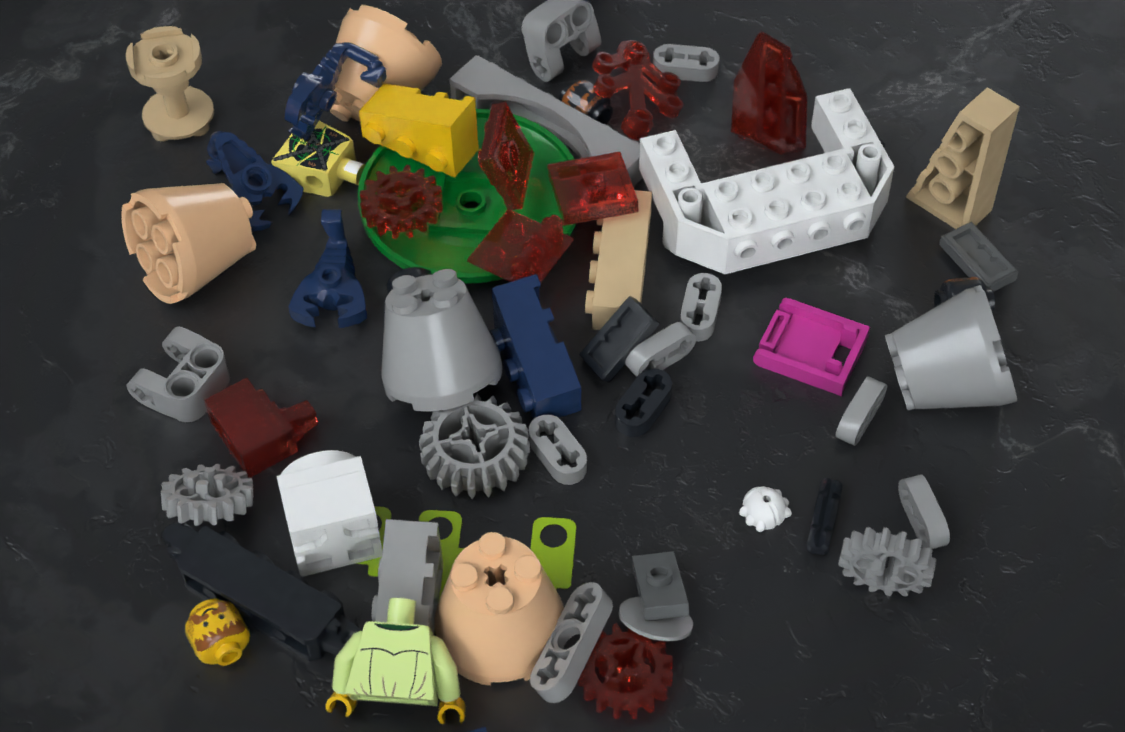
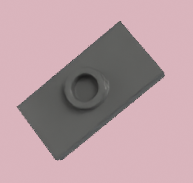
M972 222L941 236L939 245L968 277L980 278L984 282L986 289L991 288L994 292L1016 281L1019 272Z
M674 551L632 556V569L645 621L689 615V603Z

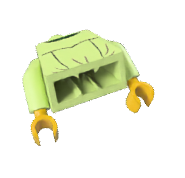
M390 598L387 623L368 621L364 624L363 631L356 632L351 636L335 658L332 682L334 692L326 702L327 712L332 713L336 707L337 700L343 701L346 704L347 712L345 717H349L355 709L358 700L437 706L439 698L441 702L439 703L438 720L441 724L445 725V711L447 709L457 710L460 714V723L464 721L466 706L460 697L457 666L444 641L437 636H433L429 626L414 625L416 601L406 598Z

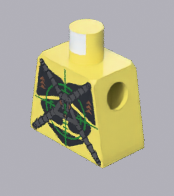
M318 121L307 140H301L291 134L271 161L273 166L278 167L303 187V192L326 197L334 195L344 180L359 185L362 172L366 166L356 161L353 140L348 135L321 121Z

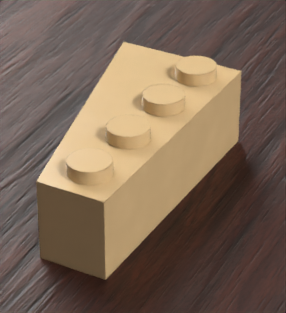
M988 87L959 112L943 137L942 144L933 153L930 163L921 172L916 180V185L909 191L906 198L955 229L970 222L976 226L992 211L1020 106Z

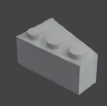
M386 519L382 558H380L378 567V595L374 596L372 603L373 622L387 623L390 598L411 599L416 601L414 625L429 626L434 636L435 611L439 601L444 567L438 523Z

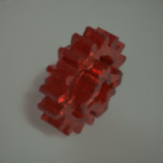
M406 165L403 171L399 172L395 166H390L389 174L385 175L383 172L377 171V181L369 179L365 181L366 190L360 191L362 218H366L369 228L377 226L378 235L382 236L387 231H392L393 239H397L400 232H406L409 238H413V230L418 229L426 233L427 222L437 224V213L443 212L441 186H436V177L434 175L425 178V170L422 168L412 173L410 165Z
M618 623L613 624L612 634L607 635L602 631L577 681L578 686L584 687L585 701L597 698L596 711L601 713L609 706L613 708V717L615 719L620 717L622 710H628L632 719H636L638 708L642 706L649 713H652L655 706L654 698L665 701L667 698L666 687L672 686L673 672L670 671L673 658L672 655H664L666 650L665 641H658L653 644V639L639 635L628 629V632H622ZM646 658L652 663L655 674H652L651 667L645 664ZM596 667L600 669V675L605 677L603 684L596 675Z

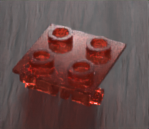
M508 209L469 256L467 262L510 282L537 274L541 284L572 244L574 238L563 234L562 226L564 223L557 215L545 217L539 223Z

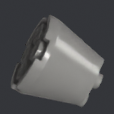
M442 269L433 275L416 278L411 275H405L396 278L392 282L393 289L385 300L381 370L385 393L392 402L398 399L403 402L412 403L415 411L447 410L474 401V393L488 384L496 385L503 370L499 349L466 285L457 278L456 271Z
M981 285L965 289L891 334L885 335L907 410L1003 406L1017 402L1010 369L1006 366L1007 362L1000 341V335L987 296Z

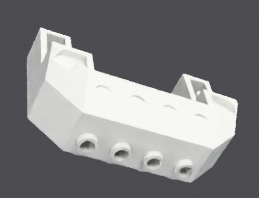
M848 88L815 97L811 128L825 153L705 183L700 182L676 130L640 138L639 170L648 190L652 191V199L663 220L664 247L679 257L720 273L728 274L868 238L887 204L894 165L851 89Z

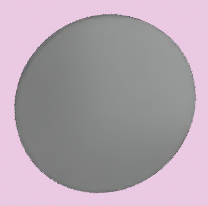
M640 597L627 599L620 605V620L630 630L644 637L660 641H677L688 637L692 632L693 621L689 615L645 621Z

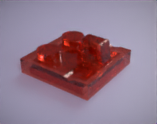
M507 103L492 104L489 119L484 127L483 145L478 151V162L491 185L503 197L509 211L523 209L534 152Z
M621 152L547 164L548 177L564 226L639 212L638 198Z

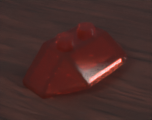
M761 31L756 36L734 79L731 132L759 148L780 155L802 152L806 148L807 93L800 74L791 61L793 55L790 47Z

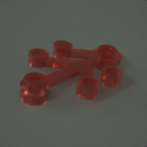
M631 40L621 42L616 54L597 53L592 67L601 75L598 76L593 89L599 96L611 98L615 92L629 87L630 111L627 112L621 128L628 137L640 140V138L647 137L653 127V116L645 107L644 94L659 107L662 114L670 118H676L684 104L679 97L675 96L681 85L680 78L671 72L662 73L650 62L651 57L647 48L641 42ZM622 67L627 70V72L615 77L610 76L613 69ZM643 72L657 84V87L643 75Z

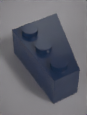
M537 274L493 287L494 329L490 330V334L499 352L502 351L504 354L503 364L509 381H516L519 386L517 394L523 411H530L534 419L541 415H553L560 418L581 411V385L564 342H558L549 322L554 321L550 307L542 310L540 305L539 288L541 284Z

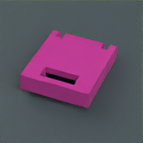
M784 298L779 305V310L776 309L759 343V349L756 350L753 356V362L759 367L842 396L868 340L870 326L790 298ZM839 345L851 349L844 366H842L841 361L833 359Z

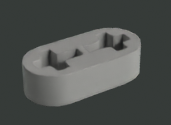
M664 44L654 51L653 70L658 76L667 79L708 82L717 77L720 59L718 53L711 48Z
M699 273L690 278L680 314V322L684 323L696 336V341H704L712 336L721 302L722 284L715 275L709 273ZM702 289L709 290L706 300L699 299ZM696 314L703 315L700 325L692 324L695 321Z
M673 323L634 347L628 354L625 364L636 377L648 369L664 370L685 357L693 349L697 340L696 336L684 323Z
M869 376L866 377L842 416L836 431V438L854 446L857 445L883 401L887 384Z
M541 415L532 420L529 425L530 447L551 476L557 482L564 485L580 482L587 473V455L572 433L558 417L553 415ZM545 431L548 435L554 434V444H552L547 436L540 437V433ZM561 455H563L569 463L576 462V467L571 468L567 464L562 465Z
M916 475L900 479L898 485L900 500L917 538L922 540L921 546L923 548L935 549L948 545L950 540L948 524L926 478L923 475Z

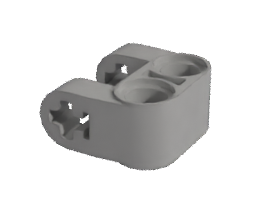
M547 0L530 11L522 23V34L530 65L538 78L544 82H549L563 72L564 65L559 48L568 42L581 56L588 55L601 45V36L594 15V9L589 2L584 0Z
M179 326L175 327L162 342L165 352L172 359L179 362L178 366L168 378L145 368L140 369L128 382L127 390L141 404L186 423L200 419L227 387L230 381V374L224 352L218 344Z

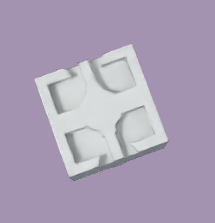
M336 450L315 452L295 460L283 470L280 476H276L299 573L302 577L382 557L376 511L361 456L355 457L350 453Z

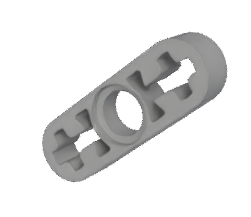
M585 583L573 591L531 673V686L546 702H560L571 694L612 612L613 602L597 583ZM580 634V638L574 646L564 649L565 643L571 637Z

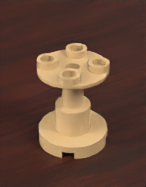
M174 26L156 27L140 34L141 40L134 47L132 42L128 46L126 61L131 76L140 84L153 88L157 93L148 100L143 108L142 118L145 127L152 132L153 138L157 141L184 139L206 134L209 130V122L214 115L213 102L202 90L188 86L189 79L194 77L202 64V54L197 38L192 34L191 37L184 35L181 28Z

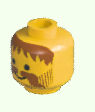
M208 599L199 603L192 609L190 617L185 624V634L196 656L202 663L226 666L234 663L241 657L242 651L250 639L249 629L240 612L233 603L224 600Z

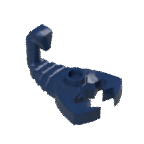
M350 42L336 43L311 74L303 72L296 80L285 109V121L293 124V127L287 130L288 133L301 140L309 139L323 111L328 112L335 103L337 92L334 91L335 84L338 81V75L346 58H350L368 67L367 71L361 73V80L374 87H381L387 76L386 68L382 66L383 63L379 60V56Z
M216 131L211 135L207 146V151L211 158L207 160V164L214 174L223 170L231 184V189L239 198L245 197L251 206H256L262 202L263 197H272L277 189H282L285 194L278 205L288 203V215L294 211L303 194V187L278 167L266 164L252 147L247 146V143L238 139L236 135L224 131ZM265 209L253 211V216L249 219L252 231L264 230L271 226L272 222L260 219Z
M322 209L321 224L330 238L315 269L303 279L294 292L288 306L290 317L305 326L316 328L313 317L319 316L318 306L326 310H338V315L340 316L337 319L339 328L350 327L367 319L364 293L360 282L355 277L353 258L344 232L342 210Z

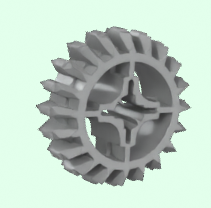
M477 393L474 401L452 409L433 411L431 421L424 422L423 434L420 435L421 438L419 439V446L422 451L420 453L421 463L426 467L430 480L437 479V484L441 490L451 486L455 497L463 490L468 491L471 499L475 496L476 491L482 490L489 497L492 493V488L495 486L505 491L507 480L517 482L519 470H525L527 456L530 453L528 428L526 424L522 423V417L519 412H511L508 402L497 406V400L494 396L485 402L481 401V397Z

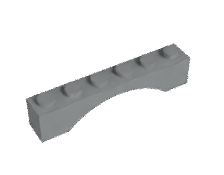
M476 55L449 79L451 99L463 100L465 96L475 97L476 109L512 113L529 119L549 130L579 156L588 171L591 183L606 192L607 188L631 190L643 178L639 170V142L621 135L608 125L601 124L561 102L550 93H545L527 83L524 79L503 70L497 64Z

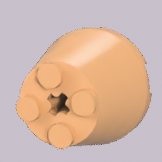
M361 5L359 10H352L350 8L341 23L336 43L350 42L379 56V60L383 63L382 66L386 68L387 78L383 84L417 88L422 91L434 79L442 66L441 56L430 41H424L422 44L413 33L405 29L407 26L406 22L381 9L367 5ZM346 58L342 64V70L338 75L339 78L334 89L337 92V97L330 109V112L335 117L346 122L350 118L360 121L359 110L380 88L361 80V73L367 71L368 67L350 58Z
M224 183L143 189L132 193L130 202L122 205V228L129 254L137 253L139 263L147 273L143 282L158 299L168 304H173L190 297L246 254L256 249V242L252 235L249 221L253 216L252 207L245 197L239 198Z
M490 532L484 534L480 540L468 545L456 558L436 607L434 618L435 633L437 637L444 641L457 666V673L466 679L491 686V682H509L521 678L527 681L530 679L531 673L552 635L564 607L557 590L533 551L515 539L503 537L497 532Z

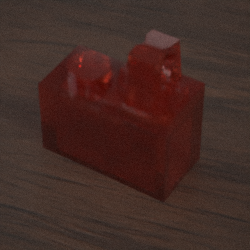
M248 378L204 399L210 423L242 470L247 472L248 478L299 452L297 441L304 437V433L318 425L317 414L308 400L287 409L286 407L279 409L274 401L270 402L262 388L256 391Z

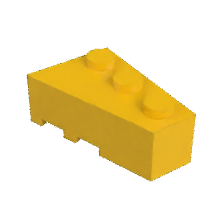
M383 84L359 110L362 137L374 144H380L396 151L405 158H411L423 163L434 171L443 172L455 178L479 150L475 97L465 96L463 100L448 99V94L444 92H437L434 96L422 95L420 89Z

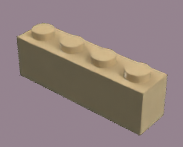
M607 188L606 202L598 203L597 225L602 226V232L595 231L593 254H599L598 261L591 260L589 283L595 284L594 291L587 290L585 313L592 314L593 330H600L629 296L636 298L642 304L651 221L652 191Z

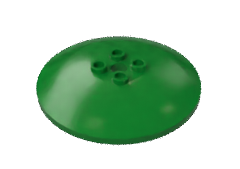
M476 109L479 150L455 178L443 172L434 171L423 163L411 158H405L398 152L380 145L368 160L359 181L358 207L361 222L365 232L376 248L390 261L403 269L412 267L425 268L431 271L432 275L442 269H452L456 271L457 278L462 280L464 284L485 283L512 277L533 268L550 257L563 245L576 226L582 207V180L573 155L554 134L529 119L497 110ZM467 202H477L480 204L478 207L471 209L463 207Z

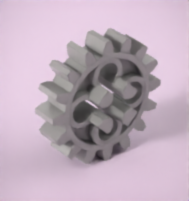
M201 464L194 471L183 468L182 475L171 474L169 475V482H162V510H166L168 518L178 516V523L181 524L188 520H194V526H199L203 521L217 525L218 519L223 518L227 521H233L234 513L244 515L246 514V507L253 506L252 478H247V472L245 471L236 473V467L234 466L224 470L220 468V464H215L213 467H205Z
M868 527L865 530V535L853 531L851 538L844 539L839 566L844 568V576L855 577L853 584L869 585L870 592L881 589L884 590L887 596H891L893 591H898L902 596L906 597L909 594V590L920 594L923 591V586H931L936 558L932 557L933 550L931 548H921V539H913L911 541L906 539V532L902 531L898 535H893L888 528H883L882 533H876L872 528ZM890 556L888 568H885L886 559Z

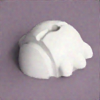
M765 486L749 490L743 499L744 506L739 510V514L746 517V524L755 526L758 532L773 529L776 525L779 526L785 518L792 515L790 508L787 507L789 501L787 498L782 497L781 491Z

